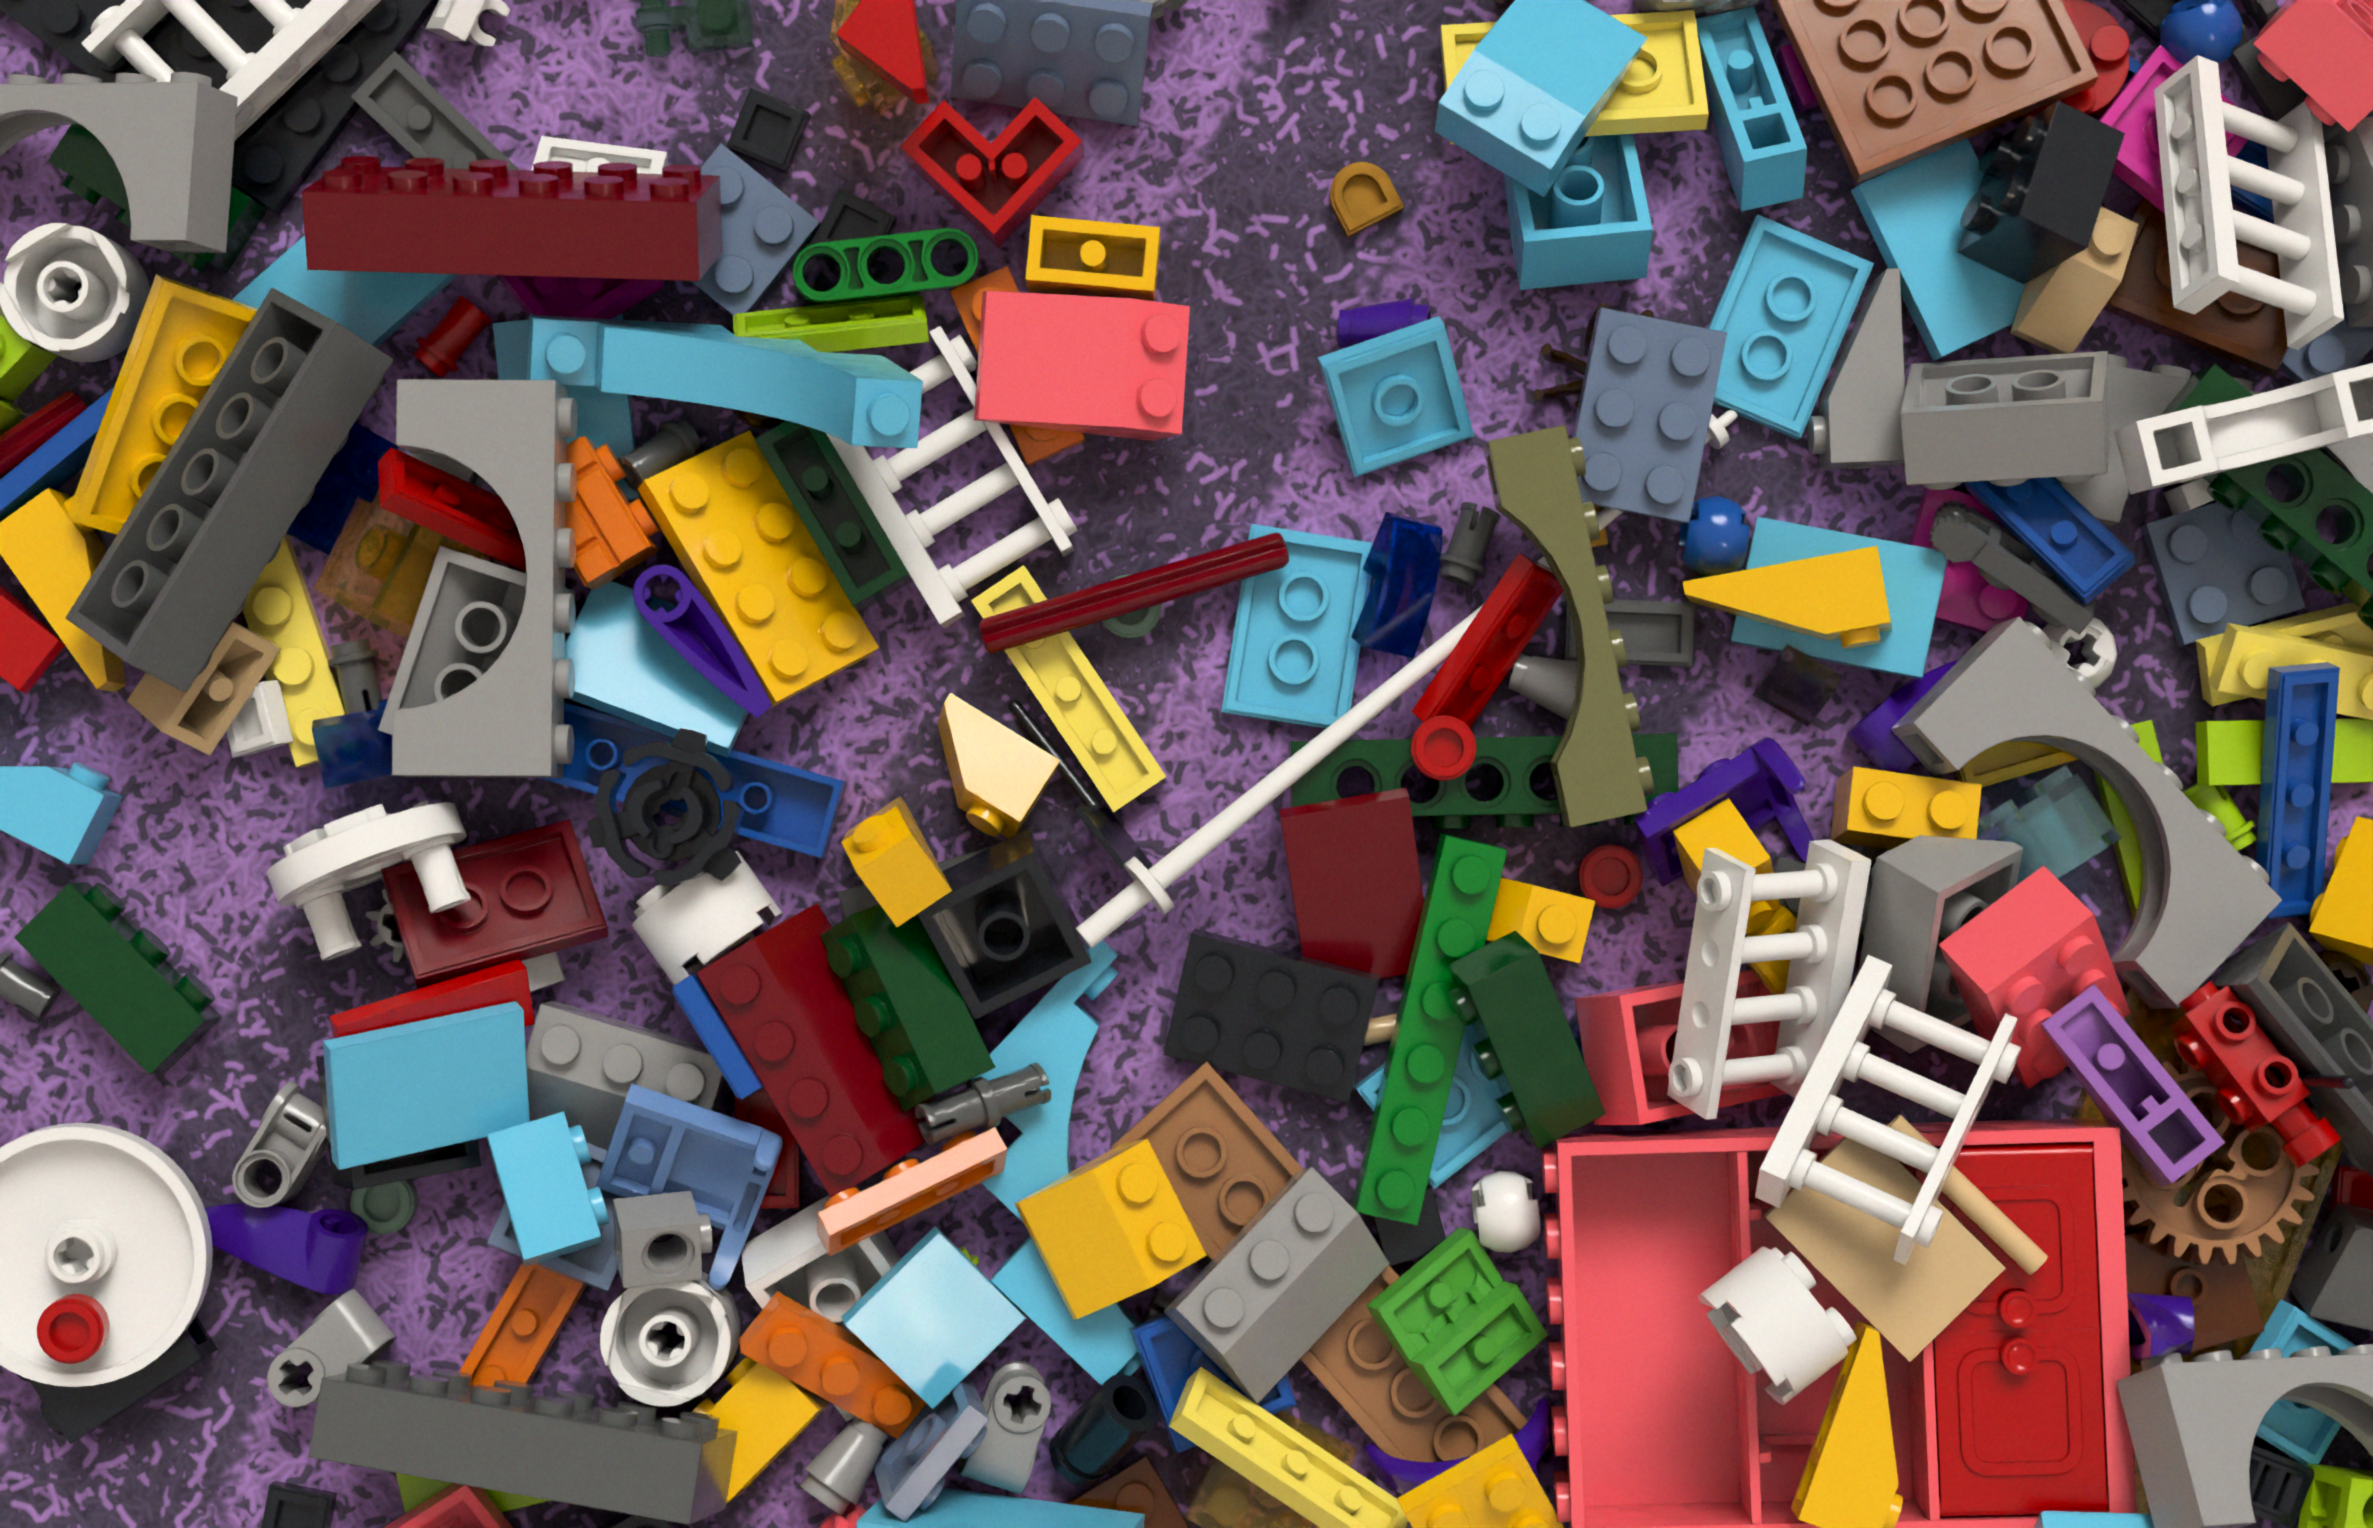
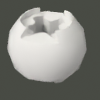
M2094 617L2080 635L2064 624L2061 627H2057L2048 623L2042 629L2052 643L2051 651L2067 668L2074 669L2085 676L2094 688L2099 687L2111 675L2117 658V649L2113 634L2101 620ZM2082 640L2085 644L2082 647L2081 653L2088 660L2086 663L2070 666L2067 663L2070 653L2064 648L2065 643Z
M1497 1171L1484 1176L1472 1187L1474 1223H1478V1241L1481 1245L1495 1252L1512 1253L1527 1248L1539 1237L1541 1232L1537 1199L1533 1200V1182L1531 1179L1517 1172Z

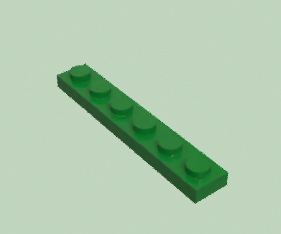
M1440 834L1351 1206L1357 1213L1418 1225L1465 1026L1457 1016L1448 996V991L1456 988L1447 965L1485 946L1506 859L1507 849Z

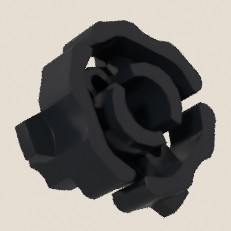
M680 728L672 743L655 741L627 749L623 754L625 767L635 768L647 760L657 757L666 758L670 761L669 764L650 768L635 779L625 795L621 813H618L616 795L626 778V773L619 770H607L602 774L594 803L597 816L587 822L593 848H605L608 856L626 875L634 878L647 876L652 868L633 857L626 843V840L629 838L641 852L657 860L682 861L693 857L685 866L679 869L654 871V879L663 886L675 885L696 879L705 873L724 881L742 863L732 845L737 840L744 816V809L737 801L724 800L723 824L718 832L722 820L721 800L713 783L700 773L698 769L702 768L710 773L721 792L728 793L733 790L736 780L734 775L715 756L707 753V735L694 730ZM671 800L684 802L688 808V811L683 814V820L676 824H666L664 819L672 811L669 804Z

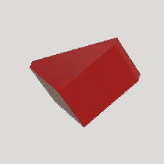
M861 0L836 33L842 50L915 104L930 103L915 0Z

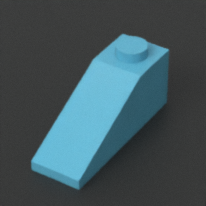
M1752 6L1697 18L1696 25L1704 80L1723 162L1740 210L1746 211L1803 198L1807 146L1755 7Z
M73 762L70 769L47 766H0V830L69 865L89 864L123 796L106 788L110 780L107 775L78 762Z

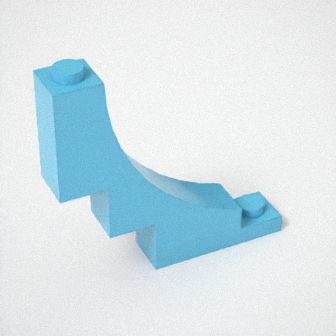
M529 315L526 380H556L561 385L595 386L600 392L692 402L765 415L828 433L851 446L918 448L923 381L882 355L818 352L803 341L793 339L737 337L722 325Z
M1104 940L1092 949L1089 948L1091 963L1063 976L994 1049L990 1057L996 1068L980 1076L989 1081L1023 1069L1035 1062L1043 1068L1049 1081L1048 1085L1041 1086L1040 1089L1048 1088L1051 1090L1050 1102L1038 1104L1005 1116L1021 1133L1007 1147L1004 1171L981 1182L1022 1222L1023 1220L1014 1203L1071 1172L1069 1156L1070 1122L1075 1091L1086 1054L1100 1026V1023L1076 1000L1084 992L1093 1001L1119 974L1110 965L1119 954ZM1030 1235L993 1274L991 1282L1100 1385L1113 1375L1124 1374L1131 1376L1142 1364L1129 1328L1141 1323L1125 1307L1123 1302H1116L1073 1320Z

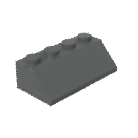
M2288 922L2228 958L2213 984L2219 991L2228 985L2238 1000L2253 1010L2256 1023L2280 1054L2294 1063L2298 1073L2350 1075L2355 1079V1086L2351 1089L2307 1088L2322 1105L2318 1109H2311L2318 1119L2324 1116L2341 1136L2342 1139L2340 1141L2349 1160L2357 1168L2366 1170L2373 1179V1021L2293 925ZM2227 1013L2233 1019L2240 1020L2237 1015L2233 1013Z

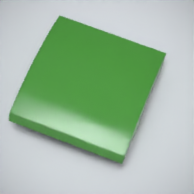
M1462 1227L1456 1229L1366 1305L1383 1333L1405 1363L1448 1414L1456 1416L1548 1336L1517 1284L1506 1282L1502 1279L1473 1231Z

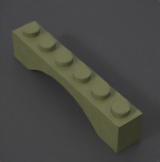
M1566 424L1488 441L1482 446L1495 507L1518 526L1545 557L1563 590L1574 625L1577 652L1575 697L1565 732L1550 760L1563 825L1571 828L1648 811L1645 796L1654 794L1652 773L1646 756L1636 758L1631 732L1640 731L1641 729L1639 712L1633 693L1623 694L1618 668L1627 667L1625 646L1620 630H1609L1604 605L1613 603L1612 585L1606 565H1595L1590 542L1600 539L1598 519L1593 502L1582 503L1577 477L1586 475V464L1581 442L1578 437L1568 438Z

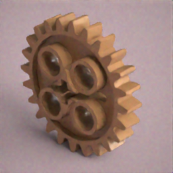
M2183 1059L2181 1061V1075L2168 1060L2161 1063L2189 1099L2199 1098L2210 1106L2213 1113L2211 1126L2222 1137L2231 1120L2218 1105L2215 1098V1093L2218 1090L2202 1070L2196 1071L2192 1069ZM2271 1123L2266 1124L2253 1133H2250L2245 1125L2242 1124L2235 1133L2226 1139L2225 1143L2213 1156L2212 1161L2220 1169L2200 1175L2189 1191L2184 1205L2178 1207L2174 1204V1197L2180 1188L2197 1173L2204 1160L2174 1183L2159 1187L2121 1141L2123 1203L2129 1201L2133 1208L2126 1216L2124 1226L2129 1227L2144 1221L2149 1226L2143 1240V1244L2146 1246L2154 1245L2164 1237L2168 1238L2167 1258L2170 1259L2180 1258L2187 1247L2190 1246L2194 1265L2197 1266L2208 1264L2213 1249H2215L2222 1266L2235 1264L2237 1256L2236 1245H2238L2248 1259L2262 1256L2259 1236L2272 1246L2285 1241L2281 1230L2276 1224L2277 1222L2291 1227L2301 1224L2302 1218L2290 1205L2292 1202L2306 1203L2314 1200L2315 1196L2309 1190L2300 1186L2299 1183L2300 1179L2318 1175L2320 1169L2307 1163L2297 1169L2281 1148L2286 1142ZM2247 1136L2258 1139L2265 1146L2267 1162L2262 1170H2255L2249 1167L2243 1160L2241 1145ZM2210 1188L2222 1191L2229 1199L2230 1214L2223 1223L2213 1220L2204 1208V1197Z

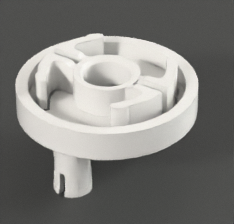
M426 800L418 803L411 809L394 814H386L383 804L369 807L323 825L324 828L314 829L285 845L283 849L286 857L275 863L267 871V876L278 904L282 906L295 905L297 909H304L322 961L341 957L362 947L341 894L382 879V868L412 861L428 901V908L431 914L453 908L471 899L451 851L452 847L459 844L467 836L456 806L451 802L429 804Z

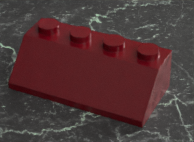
M816 903L749 940L701 969L696 974L829 1196L833 1197L843 1190L856 1186L926 1142L917 1124L926 1121L925 1117L916 1118L915 1108L903 1112L896 1095L887 1087L881 1063L868 1036L861 1031L856 1022L854 1006L840 977L834 973L829 965L826 954L827 949L820 935L833 926L819 903Z

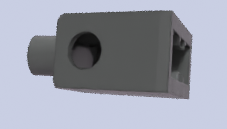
M2340 1203L2330 1213L2290 1288L2291 1293L2308 1316L2373 1331L2372 1209Z

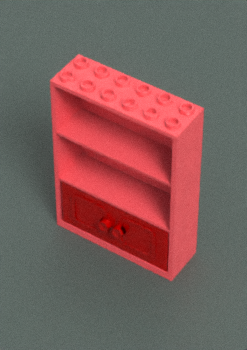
M2096 1118L1974 1121L1954 1166L2047 1254L2048 1258L2037 1271L2029 1275L1941 1191L1937 1200L2006 1269L1911 1362L1880 1333L1899 1482L1896 1494L1903 1497L1901 1512L1895 1528H2034L2040 1513L2043 1511L2137 1513L2134 1447L2116 1382L2131 1376L2120 1127ZM1953 1122L1910 1124L1934 1147L1940 1149ZM1781 1127L1568 1133L1553 1141V1148L1541 1149L1542 1185L1545 1193H1555L1556 1213H1544V1244L1547 1259H1557L1558 1277H1546L1547 1315L1549 1316L1550 1325L1560 1324V1341L1548 1342L1550 1381H1552V1390H1562L1563 1406H1551V1434L1555 1456H1565V1470L1553 1471L1554 1507L1557 1513V1522H1568L1569 1528H1820L1799 1520L1792 1511L1791 1506L1843 1360L1787 1403L1781 1405L1764 1390L1773 1383L1762 1368L1752 1375L1746 1370L1706 1315L1713 1308L1700 1303L1698 1295L1762 1246L1770 1250L1776 1247L1784 1255H1787L1789 1252L1794 1253L1807 1267L1816 1281V1285L1809 1291L1825 1311L1830 1307L1835 1308L1853 1331L1857 1320L1871 1324L1763 1216L1773 1205L1755 1198L1759 1170ZM1831 1131L1829 1136L1818 1132L1809 1151L1817 1154L1816 1161L1818 1162L1844 1136ZM1900 1162L1922 1185L1924 1184L1927 1177L1919 1169Z

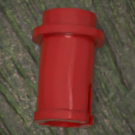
M458 295L455 299L456 302L425 339L418 336L415 340L419 346L412 356L441 379L444 378L449 370L453 373L459 370L455 363L482 330L492 322L481 310L461 295Z

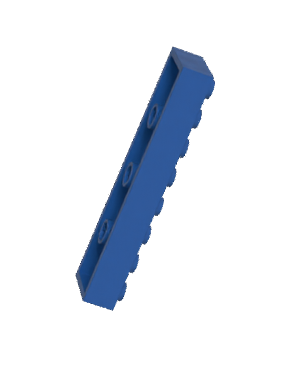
M564 702V725H572L574 732L573 761L571 764H563V778L539 779L597 795L602 774L607 770H619L626 773V778L617 792L616 800L624 802L627 791L637 777L652 767L666 765L670 761L666 758L657 757L651 758L635 768L625 767L623 762L625 751L631 747L655 741L672 743L674 738L613 715ZM733 749L728 758L707 750V753L715 756L734 775L736 780L733 790L728 793L721 792L711 774L702 768L698 769L700 773L713 783L721 800L722 820L719 829L723 824L724 800L737 801L744 809V816L738 835L815 857L826 858L847 786L846 781ZM669 801L672 809L669 815L683 819V814L688 811L686 803Z

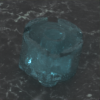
M2066 765L2020 794L2019 797L2024 803V807L2018 809L2013 800L2010 799L1980 818L1977 829V839L2014 842L2023 847L2017 885L2043 865L2059 879L2108 848V846L2122 839L2080 775L2077 773L2073 776Z

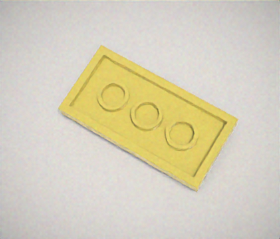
M1695 10L1610 15L1647 37V41L1584 137L1706 130L1709 111ZM1496 22L1441 25L1440 46L1445 92L1472 51Z

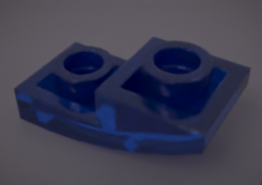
M355 422L349 431L346 444L333 456L315 485V491L310 502L299 511L285 535L319 552L330 555L356 499L372 503L379 489L378 461L390 448L398 450L399 446Z
M1386 511L1362 569L1375 579L1351 636L1362 647L1414 658L1430 613L1440 566L1439 559L1442 549L1443 528L1436 523Z
M388 699L379 700L377 710L313 720L312 734L324 788L356 783L392 774V735L378 730Z

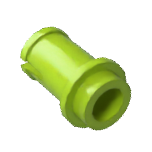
M2196 783L2183 791L2184 795L2197 809L2209 812L2221 822L2227 833L2224 838L2236 851L2257 840L2251 830L2256 824L2253 819L2245 821L2225 786H2197Z

